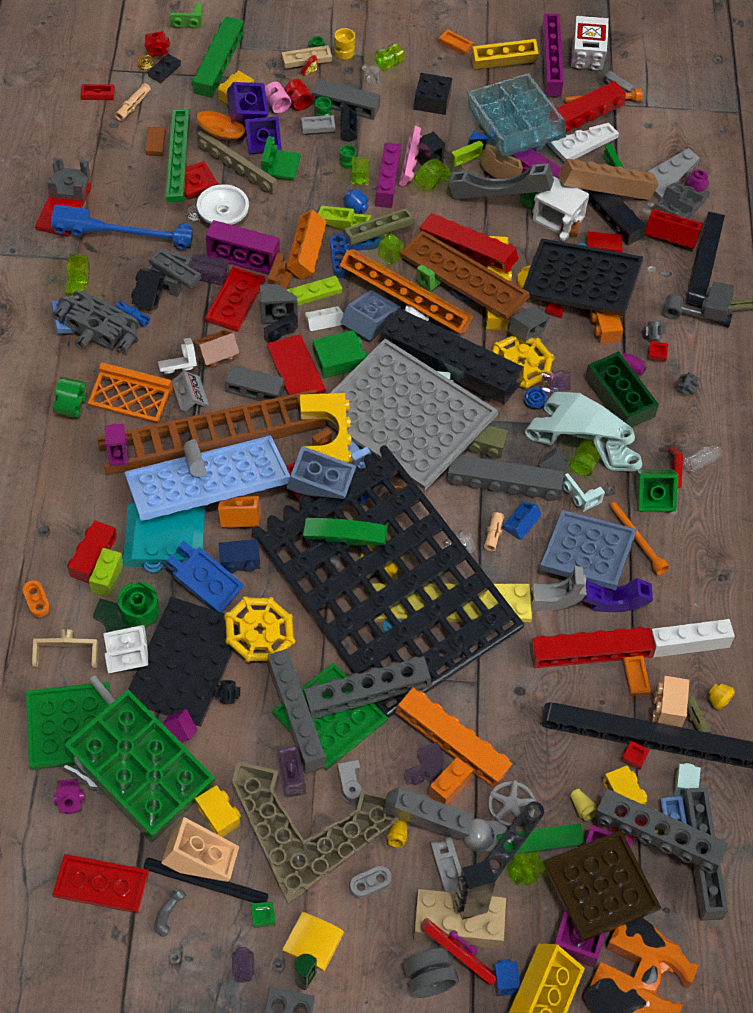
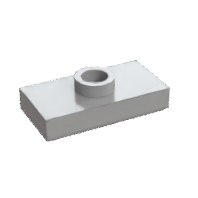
M334 115L301 118L303 134L336 131Z

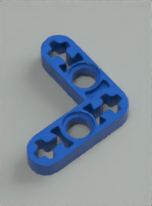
M344 233L334 234L330 239L334 276L345 278L349 273L343 267L342 271H340L339 265L343 257L337 258L335 257L336 254L345 255L346 251L351 249H377L380 246V236L366 240L365 243L360 242L350 246L346 241Z

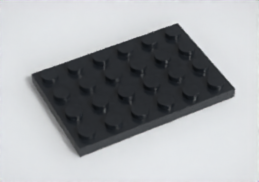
M541 238L522 289L529 292L530 299L625 317L644 261L643 256Z
M170 597L147 647L148 666L138 667L128 690L148 710L166 716L187 709L194 724L201 727L215 696V687L220 684L234 652V648L225 642V614ZM234 624V635H239L238 625Z

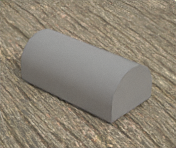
M193 439L186 442L183 449L190 473L196 477L206 475V468L197 441Z

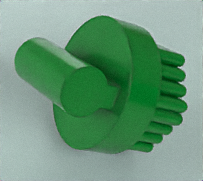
M537 192L521 193L519 200L521 206L532 209L535 206L534 198Z

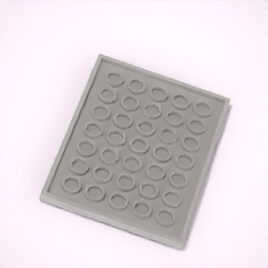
M384 339L331 392L345 393V400H349L350 411H346V417H350V428H347V434H351V440L362 448L367 447L371 454L380 460L382 459L380 447L386 445L414 482L425 491L498 415L497 409L387 339ZM326 420V424L338 431L331 421Z

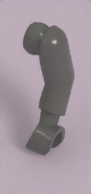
M182 889L171 891V899L167 900L157 912L154 930L161 937L166 936L170 931L166 923L169 914L175 908V904L186 896Z

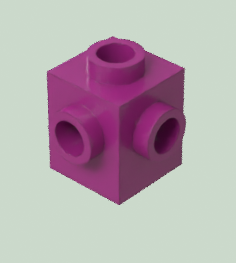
M79 778L57 781L53 799L54 805H58L59 813L72 814L81 810V803L85 802L84 789H80Z

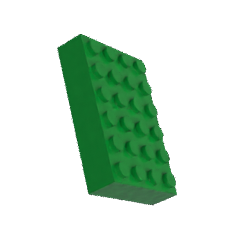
M129 690L125 691L64 744L65 753L151 843L195 803L196 797L214 786L215 777Z

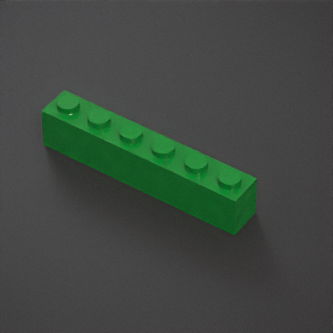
M225 16L223 22H220L218 32L214 34L213 42L209 44L208 52L204 54L202 64L198 66L197 74L192 78L191 85L193 86L194 94L213 98L244 34V20Z

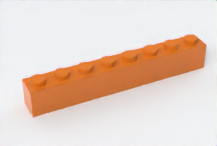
M354 249L347 250L340 263L341 267L458 333H465L474 318L471 314Z

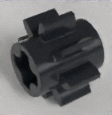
M222 680L220 685L215 687V697H220V703L233 704L235 699L240 697L241 687H236V682L233 680Z

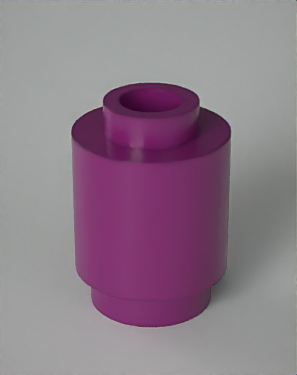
M624 353L622 356L636 375L642 376L646 370L645 361L631 353Z

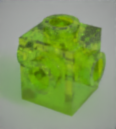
M537 851L528 854L524 852L518 853L507 866L516 885H531L546 871Z

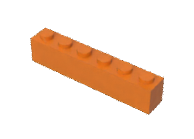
M412 688L398 704L395 713L452 757H458L473 769L474 774L492 788L498 785L513 764L506 755L499 754L494 750L489 742L477 737L472 729L460 724V721L455 716L443 711V708L438 703L430 701L424 692Z

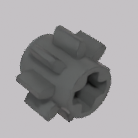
M648 321V326H643L644 335H648L649 340L662 339V334H666V325H661V321Z
M690 372L680 375L677 380V385H679L677 390L686 396L689 393L694 394L699 389V383L697 382L699 377Z

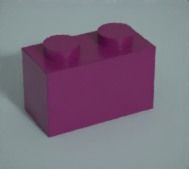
M124 424L105 425V444L109 466L129 464Z

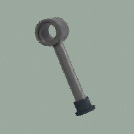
M671 294L666 297L663 310L665 317L678 319L682 312L705 318L704 310L683 306L684 300L681 296ZM727 314L726 320L724 322L722 320L719 321L721 322L720 324L727 325L729 328L733 314Z

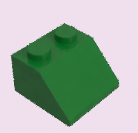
M636 469L635 490L638 511H676L678 474L674 470Z

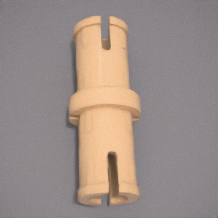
M498 512L492 514L490 526L486 530L487 538L484 549L487 551L496 550L498 538L502 534L501 526L504 515Z

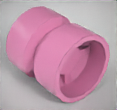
M271 82L265 86L266 99L274 113H283L288 110L292 102L279 82Z

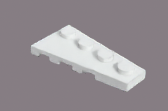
M609 123L590 127L587 131L578 130L575 131V134L559 135V138L555 139L552 137L546 138V144L565 162L567 158L574 160L618 138L619 133Z

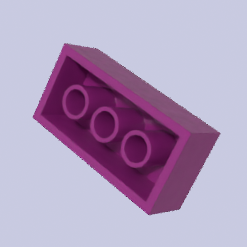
M213 220L206 233L207 258L269 275L277 252L280 253V238Z

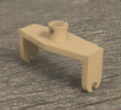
M65 629L60 630V638L33 639L32 666L38 667L40 646H92V667L97 668L99 642L97 639L72 638L73 630L67 629V632Z

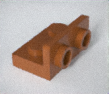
M277 252L267 280L268 284H278L287 290L293 273L286 268L287 262L284 261L283 253Z

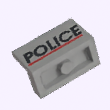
M183 370L172 380L182 411H188L194 404L205 407L209 405L200 376Z

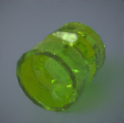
M398 43L387 46V49L377 50L375 52V59L379 68L385 71L392 68L393 65L397 66L403 63L405 55L402 47Z
M582 441L576 450V454L570 462V467L578 475L586 477L592 475L596 463H598L601 457L595 444L591 441Z

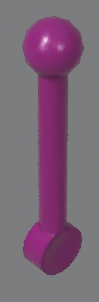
M456 930L450 931V938L458 940L473 955L477 953L476 946L468 944L458 935Z

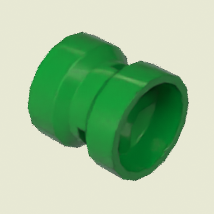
M319 97L316 99L315 117L331 115V100L329 98Z
M344 145L340 148V165L343 168L350 169L356 165L357 150L354 146Z

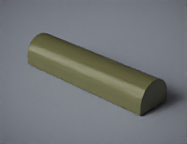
M405 208L345 228V238L351 246L414 225V217Z

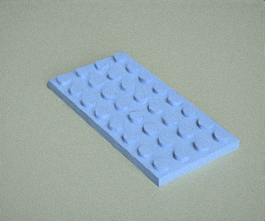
M271 435L202 452L201 455L207 472L204 476L196 477L190 473L186 457L124 472L141 521L237 496H244L276 486H283L288 484L290 474Z

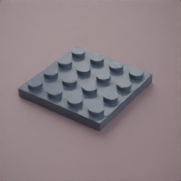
M562 510L541 562L540 570L569 577L575 566L583 567V575H586L587 581L616 590L637 529Z

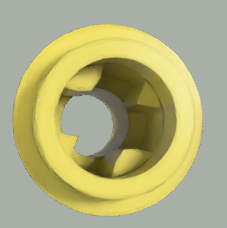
M580 789L574 790L570 797L579 817L584 819V821L592 820L596 817L597 805Z

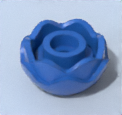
M533 387L526 391L524 400L531 408H541L547 402V394L543 389Z

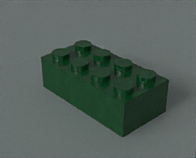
M619 351L588 364L585 378L611 413L631 428L656 416L659 406L658 402Z

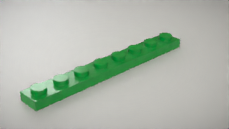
M189 108L172 110L166 202L184 201L190 119Z

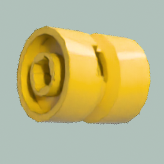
M348 28L338 29L334 34V54L339 59H350L355 54V33Z

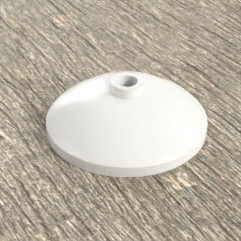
M215 185L201 193L197 200V210L201 218L210 224L215 220L233 225L246 216L249 210V201L246 194L235 186Z

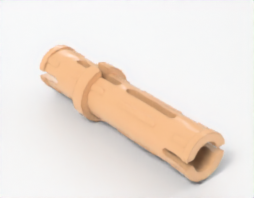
M142 84L127 101L122 103V107L115 113L117 120L123 121L129 113H133L135 107L151 91L148 84Z

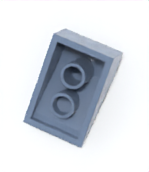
M372 289L346 306L340 323L345 325L347 329L354 330L360 334L362 338L371 340L379 335L380 331L401 306Z
M302 446L289 478L287 489L303 495L345 499L356 466Z

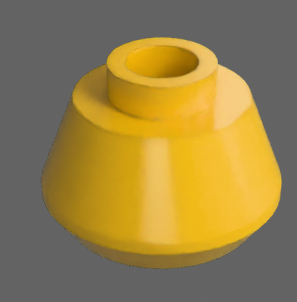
M715 684L708 692L710 694L709 699L717 710L723 709L735 695L734 688L725 684Z

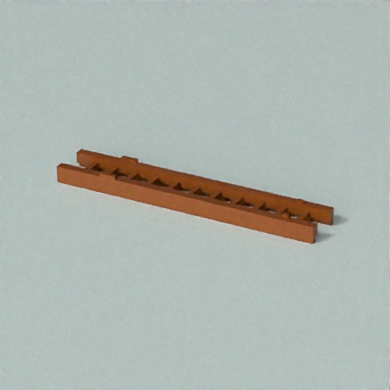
M315 389L125 431L127 445L134 444L137 457L128 458L129 464L109 466V463L103 464L105 474L109 475L186 457L183 449L184 446L181 445L179 434L190 431L192 440L195 439L202 453L270 435L273 439H279L290 434L325 427L326 419H302L290 422L287 410L299 408L301 414L300 395L317 394ZM281 412L284 424L272 427L269 414ZM263 415L266 428L254 431L250 418ZM245 420L248 432L236 435L232 422ZM226 423L230 436L217 439L214 426ZM208 427L212 440L199 442L196 430ZM105 435L97 437L99 451L106 450ZM171 436L174 448L163 451L160 438ZM152 440L155 453L145 455L141 442Z

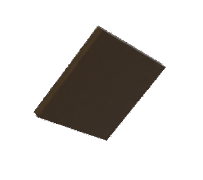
M622 830L543 861L545 870L581 943L661 909Z

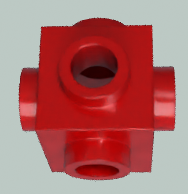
M164 31L145 34V48L149 58L168 54L170 40L169 37L165 36Z

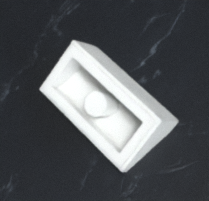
M338 306L304 313L310 331L343 325L340 323L343 312Z

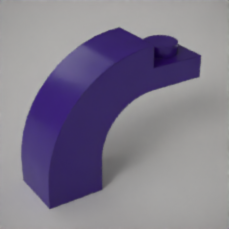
M636 578L628 584L613 590L586 580V596L582 601L590 603L592 609L596 611H630L643 607L653 601L652 584Z

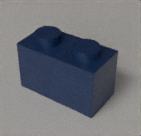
M258 539L219 543L220 565L230 573L260 569Z

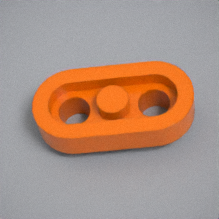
M35 580L25 583L22 591L30 613L37 618L46 616L50 611V605L41 583Z

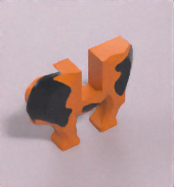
M644 918L616 928L606 949L638 964L639 967L633 978L600 962L594 978L584 994L586 1004L592 1013H680L683 1006L682 1003H673L670 999L657 995L660 989L661 977L667 971L675 973L680 978L682 985L689 988L699 964L689 962L677 943L666 938L654 925Z

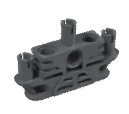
M78 290L74 292L73 297L60 298L58 300L60 305L52 313L53 318H58V321H62L66 315L65 326L81 334L75 341V345L78 348L81 346L80 349H85L90 340H93L111 350L116 345V349L119 352L122 350L121 353H126L132 343L138 342L136 329L139 327V323L133 316L83 291Z

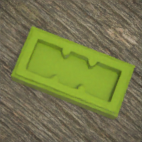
M478 141L451 152L450 164L454 168L481 157L482 142Z

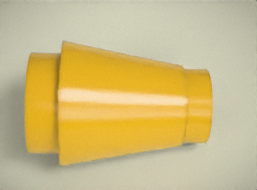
M399 818L390 827L387 834L390 846L402 848L407 843V821Z

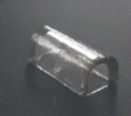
M708 445L683 458V469L685 472L692 474L722 458L720 446Z

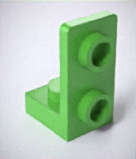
M196 2L192 13H169L170 27L202 28V2Z
M422 264L417 268L418 284L432 291L442 283V281L435 278V273L430 268Z

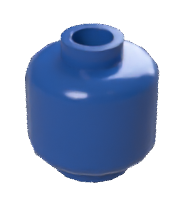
M350 189L343 198L344 206L354 209L355 214L364 213L369 207L367 204L369 198L359 189Z

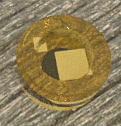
M149 55L139 56L137 58L138 68L150 70L153 67V58Z

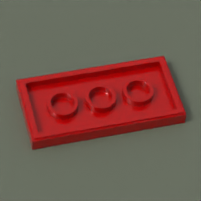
M88 182L84 201L48 197L35 224V229L69 237L71 231L65 230L64 233L59 234L51 228L54 205L82 208L91 189V183Z
M232 267L205 317V322L239 332L260 292V285H263L265 282V276Z
M301 334L267 343V349L279 376L285 378L287 395L315 389L317 394L326 393L325 386Z
M64 854L52 896L54 898L138 914L149 870Z

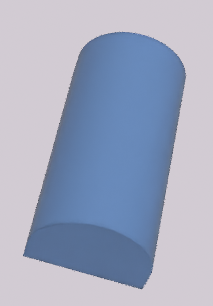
M682 796L661 798L663 814L687 824ZM676 839L677 843L684 841L683 839Z

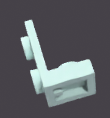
M568 473L564 475L563 489L572 496L575 505L580 507L583 512L602 503L605 492L601 487L595 490L591 489L584 494Z

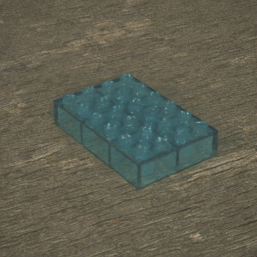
M529 73L467 92L469 109L503 157L566 137L564 118Z

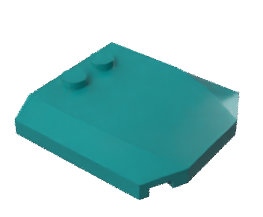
M135 503L128 504L123 566L143 567L145 562H161V564H164L171 554L182 563L185 557L180 555L176 549L183 540L193 549L197 550L200 547L203 550L205 506L202 505L189 510H182L141 521Z

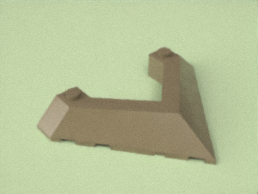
M237 761L232 783L288 904L399 820L397 817L383 813L387 795L361 790L357 810L350 813L344 819L324 828L317 835L304 840L275 794L279 782V770Z

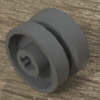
M446 948L428 950L409 958L403 963L406 977L412 979L409 983L412 997H431L448 991L459 983L456 969L450 967L453 964L450 951Z

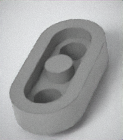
M607 70L604 75L607 77L606 81L609 83L616 81L626 93L627 91L631 92L634 88V85L610 70Z
M378 866L355 876L350 882L351 894L356 898L363 899L388 888L392 878L391 872L386 867ZM382 877L384 881L378 882L377 878ZM361 885L365 889L363 891H359L357 887Z

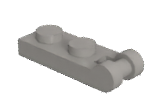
M447 837L444 838V841L440 842L436 840L431 841L430 849L434 856L444 892L456 893L457 885L459 884L458 877L461 875V867L452 838ZM446 849L447 852H448V853L441 854V853H440V850Z

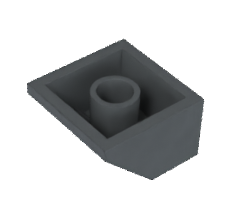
M278 284L260 285L262 325L273 324L292 313H295L298 317L297 297Z

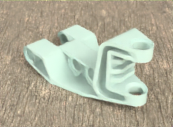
M553 392L544 404V410L552 416L534 418L525 430V434L529 439L552 445L560 434L593 440L605 466L613 471H636V469L642 467L641 456L627 448V445L635 440L633 429L602 405L581 393ZM637 460L636 463L629 464L630 461Z

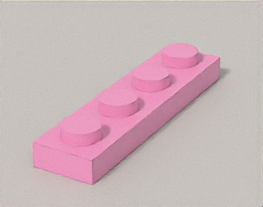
M417 126L413 128L407 143L399 185L403 187L406 186L408 181L411 182L414 176L412 169L415 168L417 162L415 160L419 152L417 145H419L420 137H422L420 135L421 128Z

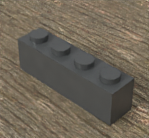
M318 79L312 91L313 105H315L317 98L327 97L331 100L332 110L341 111L347 105L357 113V116L374 120L380 108L381 95Z
M401 787L387 793L383 813L456 840L470 835L474 816Z

